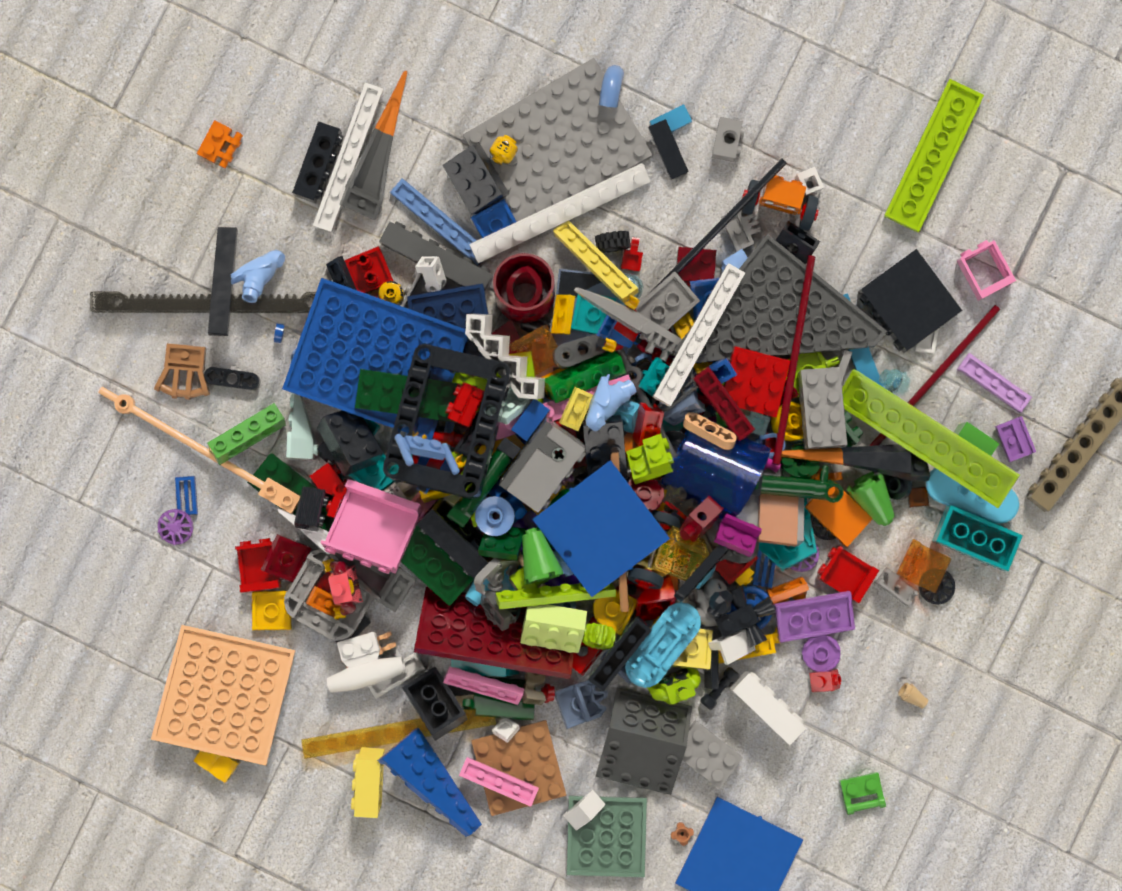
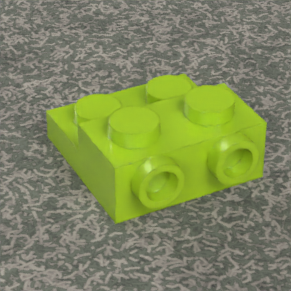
M661 434L642 440L643 446L626 451L635 484L673 472L671 464L674 463L671 452H667L670 446L667 438H663Z

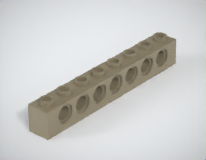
M1117 377L1110 384L1111 389L1109 392H1105L1099 398V405L1096 408L1093 407L1086 415L1088 419L1084 424L1080 423L1077 426L1074 437L1066 440L1063 444V451L1057 453L1052 458V465L1049 468H1045L1039 475L1041 479L1038 483H1033L1027 492L1029 494L1026 498L1042 511L1048 512L1051 510L1122 419V400L1120 403L1115 400L1116 393L1122 396V377ZM1104 408H1107L1110 411V416L1108 418L1105 417L1103 414ZM1093 423L1098 425L1097 433L1091 429ZM1081 438H1084L1087 442L1085 448L1080 446L1079 441ZM1069 453H1072L1075 456V461L1073 463H1070L1068 461ZM1057 468H1061L1063 471L1061 478L1056 476ZM1046 483L1051 485L1050 493H1046L1044 490Z

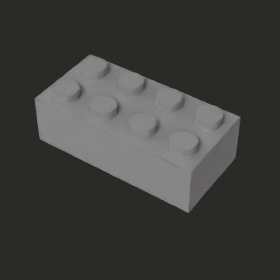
M840 367L800 370L797 375L804 450L846 446L847 437Z

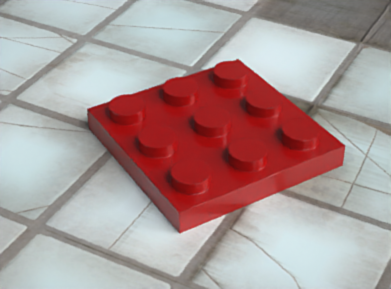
M733 346L730 364L737 375L724 382V388L740 409L777 418L790 360Z

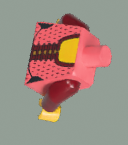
M333 559L323 561L325 573L333 570L328 580L333 602L335 605L341 606L333 608V611H335L334 619L346 618V615L356 610V603L363 602L355 566L347 567L345 562L334 561Z

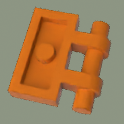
M214 120L196 154L214 164L219 157L222 159L219 166L226 169L228 163H231L233 160L232 156L236 148H239L241 145L240 141L243 134L236 132L232 138L230 137L232 129ZM227 142V143H229L230 145H229L228 149L226 150V152L224 153V152H222V149H223L225 143Z

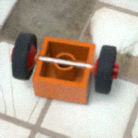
M776 175L764 187L762 196L760 197L759 192L742 209V213L751 215L759 201V206L795 216L797 213L800 214L799 228L809 231L813 221H816L818 216V198L808 196L801 209L807 186H803L802 182L796 180L791 182L785 181L783 177ZM751 180L750 183H749L748 189H747V190L744 189L742 198H743L759 181H757V180Z

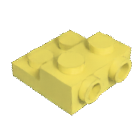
M700 629L671 667L709 670L711 650L708 643L712 641L713 630Z

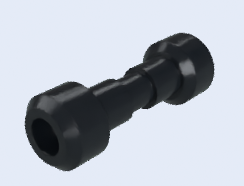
M728 667L723 672L724 677L719 681V688L713 689L709 694H705L700 699V702L709 710H712L717 705L716 700L720 697L723 690L740 678V674L732 667Z

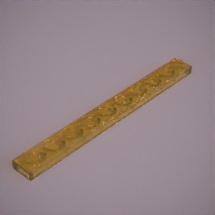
M464 710L468 720L449 733L496 725V718L475 716V710ZM421 718L305 738L301 739L304 759L358 750L361 747L369 748L397 743L416 728H419L425 737H430L431 734Z

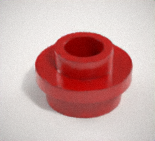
M546 683L541 688V691L545 695L546 701L544 703H549V701H554L555 687Z

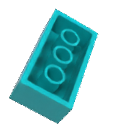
M949 505L945 507L932 542L1001 571H1009L1023 535Z

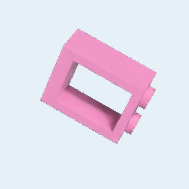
M986 240L978 244V249L971 251V249L964 251L960 254L961 258L957 260L978 301L1016 281L995 240L990 243ZM989 250L1004 279L981 290L966 261Z

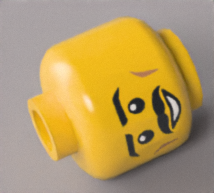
M507 135L497 137L489 150L493 156L492 160L499 165H502V163L509 164L518 151L517 142Z

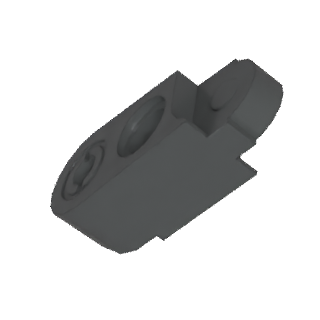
M595 334L561 344L553 351V361L558 368L568 369L604 353L605 350L602 347H604L606 340ZM578 346L585 348V355L578 352ZM567 353L568 359H564L562 354Z

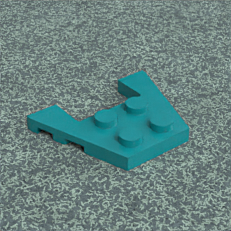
M364 418L374 436L381 426L374 421ZM384 454L376 465L349 474L357 482L381 491L396 482L384 474L383 465L386 457ZM392 466L390 469V473L396 474L399 470V466Z
M804 498V541L799 546L759 542V550L782 571L817 554L810 512L805 508L808 504L807 498Z

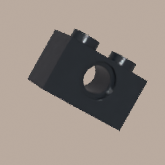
M790 221L786 223L776 238L780 245L804 264L807 263L808 256L814 253L821 242Z

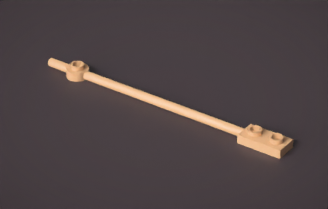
M104 387L100 388L98 393L113 401L118 412L122 414H135L218 463L208 448L136 407L135 400L131 396L126 394L118 396ZM122 401L127 402L125 407L121 406ZM230 461L221 464V466L260 488L261 490L258 495L287 512L293 514L298 506L300 496L274 480L267 478L264 482Z

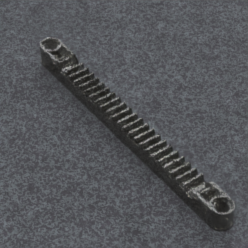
M117 291L90 292V312L210 313L211 294H208L207 297L204 294H200V297L196 294H193L192 297L188 294H185L184 297L180 294H177V296L170 294L169 297L165 294H162L161 297L157 294H154V296L139 294L138 297L131 294L130 298H128L125 294ZM306 292L300 299L296 294H293L292 299L288 294L285 295L284 299L280 294L277 295V298L273 294H270L269 298L262 294L261 298L259 296L255 303L243 300L242 294H239L238 298L232 294L230 313H309L311 307L307 302L310 301V298L314 300L316 292ZM119 299H121V300H122V303H119V305H116L115 302H117V301H119Z

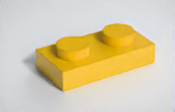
M556 295L551 333L570 335L575 296Z

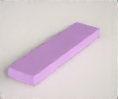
M970 353L966 355L957 370L1018 413H1022L1032 398Z

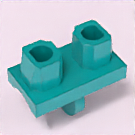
M655 357L648 371H642L643 379L638 387L644 390L650 397H653L669 366L660 358Z

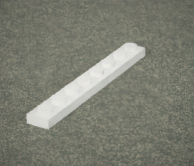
M366 82L364 84L313 226L330 233L334 229L342 207L339 204L345 191V186L361 155L384 91L383 88Z
M729 263L726 265L653 398L669 407L672 405L745 272Z

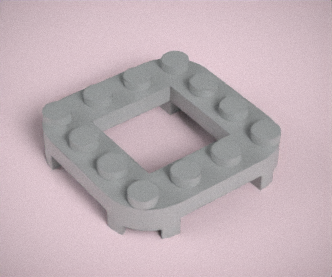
M318 549L307 556L304 565L288 592H286L284 597L285 609L293 619L328 639L343 641L354 634L374 597L359 584L363 602L356 603V610L346 615V618H340L339 620H335L306 604V599L325 569L322 562L332 559L322 549Z

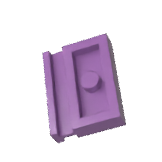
M1022 416L994 426L1008 462L1036 452Z

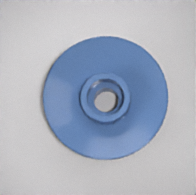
M493 496L484 499L475 512L477 526L482 532L490 536H499L506 533L514 523L513 507L502 497ZM494 512L499 514V519L495 520L493 518Z

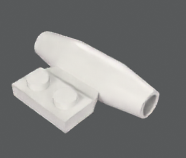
M375 632L337 642L341 660L348 668L328 677L327 685L329 691L334 693L357 690L385 682L406 672L405 662L402 656L378 659L380 647Z

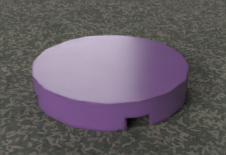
M829 635L810 637L803 644V661L813 671H830L840 661V646Z

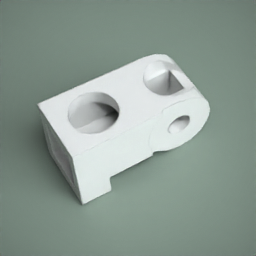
M421 257L415 268L417 273L423 274L426 291L428 293L441 291L446 284V277L440 258Z

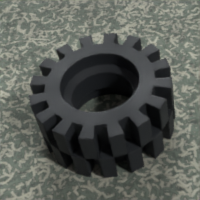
M612 231L595 236L596 247L602 253L623 251L624 249L631 248L629 231Z

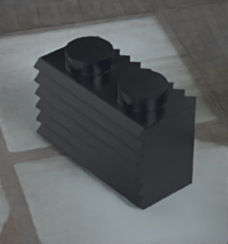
M302 486L294 521L295 528L318 532L319 527H323L325 515H322L323 509L327 508L329 502L326 490Z

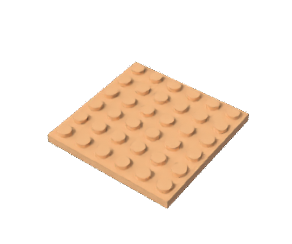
M181 625L151 740L267 766L296 651Z

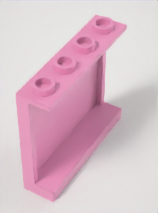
M348 479L345 485L347 492L326 540H321L320 543L325 548L324 550L330 554L335 555V553H339L347 560L353 561L356 559L366 567L371 568L373 565L378 567V570L383 573L389 574V572L396 574L423 511L421 505Z

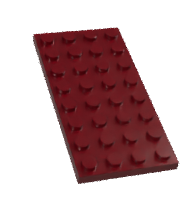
M427 586L425 587L414 653L565 679L571 678L574 652L569 653L563 650L529 646L520 643L527 606L520 607L519 618L515 623L509 624L508 629L502 631L497 624L494 625L492 621L487 620L481 604L475 606L465 598L467 593L462 592L448 606Z

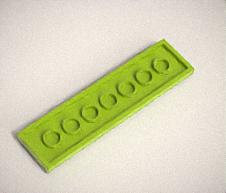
M952 79L948 80L884 217L917 233L920 231L983 99V94Z

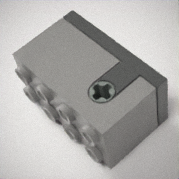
M546 416L502 475L499 485L536 512H539L541 509L545 510L550 503L549 499L552 493L555 495L562 487L561 483L564 477L568 478L574 470L573 465L575 462L579 463L585 456V445ZM562 449V454L560 452L557 455L555 454V450L559 451Z

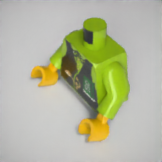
M683 668L663 676L656 685L646 688L653 699L672 705L695 696V689L698 688L701 677L697 668Z

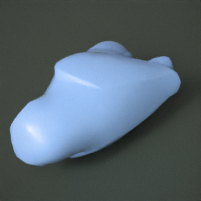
M279 250L270 251L246 263L230 274L232 278L231 284L244 281L242 287L243 300L249 303L257 302L264 286L272 279L276 269L282 267L285 262V255Z
M610 374L600 378L597 389L590 401L585 420L586 425L591 430H600L606 424L605 421L614 415L622 404L629 401L632 395L636 394V388L632 381H618L616 384L609 385Z

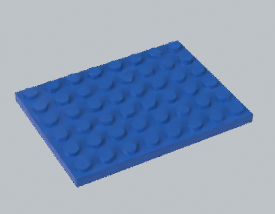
M321 278L282 389L394 428L397 414L355 408L360 369L408 376L413 354L417 346L428 344L463 352L468 338L465 334L466 329ZM423 352L421 359L429 358L430 352ZM436 368L431 371L429 379L452 382L455 374L445 369ZM419 417L418 437L422 438L425 434L428 440H432L438 420ZM404 427L401 431L409 433V427Z

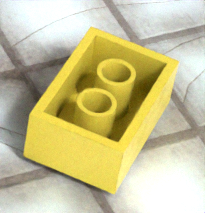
M361 747L359 754H356L353 761L355 777L352 781L354 797L351 800V810H354V817L378 818L382 806L384 764H380L377 760L384 755L385 749Z

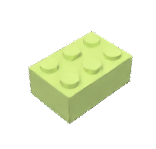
M549 604L527 606L520 643L529 646L563 650L569 653H579L585 631L587 611Z

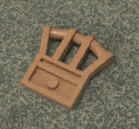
M167 343L164 369L154 390L162 391L174 399L184 397L186 400H191V398L201 395H210L209 387L204 378L206 347ZM171 369L174 370L172 388L164 384ZM180 370L187 371L186 390L179 389ZM198 372L201 388L192 390L193 374Z

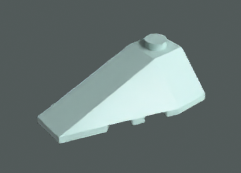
M291 393L290 407L293 408V412H290L288 421L292 431L287 432L286 457L289 459L315 460V456H318V444H315V437L303 397Z

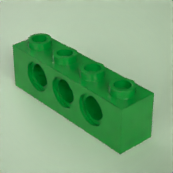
M607 351L545 378V388L548 396L555 403L570 398L575 387L586 391L598 386L601 377L610 374L609 380L625 374L626 371L621 356L615 351Z

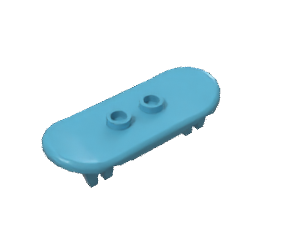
M936 468L930 471V479L926 481V489L933 500L947 506L952 505L993 523L1000 524L1011 521L1019 510V499L1012 489L1002 505L996 508Z
M683 602L670 605L652 626V631L626 662V674L633 684L644 688L656 685L700 630L701 619L698 611L692 605Z

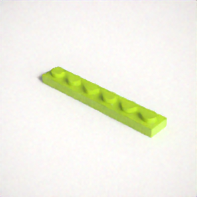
M581 583L561 584L560 586L552 587L542 586L541 588L534 589L523 588L515 591L504 590L495 593V600L499 609L616 597V589L613 583H610L593 597L590 596Z

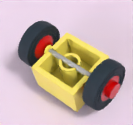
M655 510L651 512L664 531L676 532L678 530L680 520L665 511ZM667 533L670 539L666 543L676 546L678 537ZM662 544L660 554H662L664 544ZM658 547L633 566V569L629 571L628 580L641 588L661 589L664 581L663 576L667 575L668 571L655 566L657 557L670 563L671 561L658 556L660 547Z

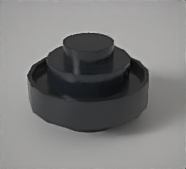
M890 475L886 478L885 483L891 499L903 500L910 495L912 481Z

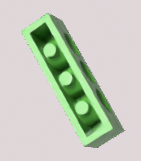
M275 403L209 441L207 443L209 450L218 464L221 465L286 426L285 418Z

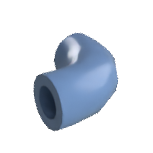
M612 65L605 71L599 105L618 107L621 84L624 78V71L620 66Z

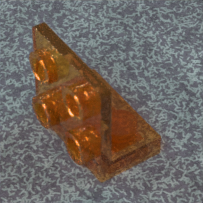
M547 325L541 326L509 344L511 350H517L518 353L532 351L535 376L556 365L553 361V351L558 345Z
M913 539L896 574L902 579L936 593L951 562V558Z

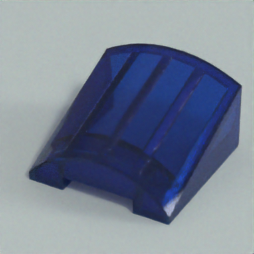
M705 429L708 432L714 433L712 430ZM686 430L685 437L673 459L674 463L671 464L673 472L665 474L660 483L698 506L710 496L723 508L719 515L720 519H723L725 514L736 517L741 513L755 489L767 463L771 448L744 438L741 441L736 439L734 447L726 450Z

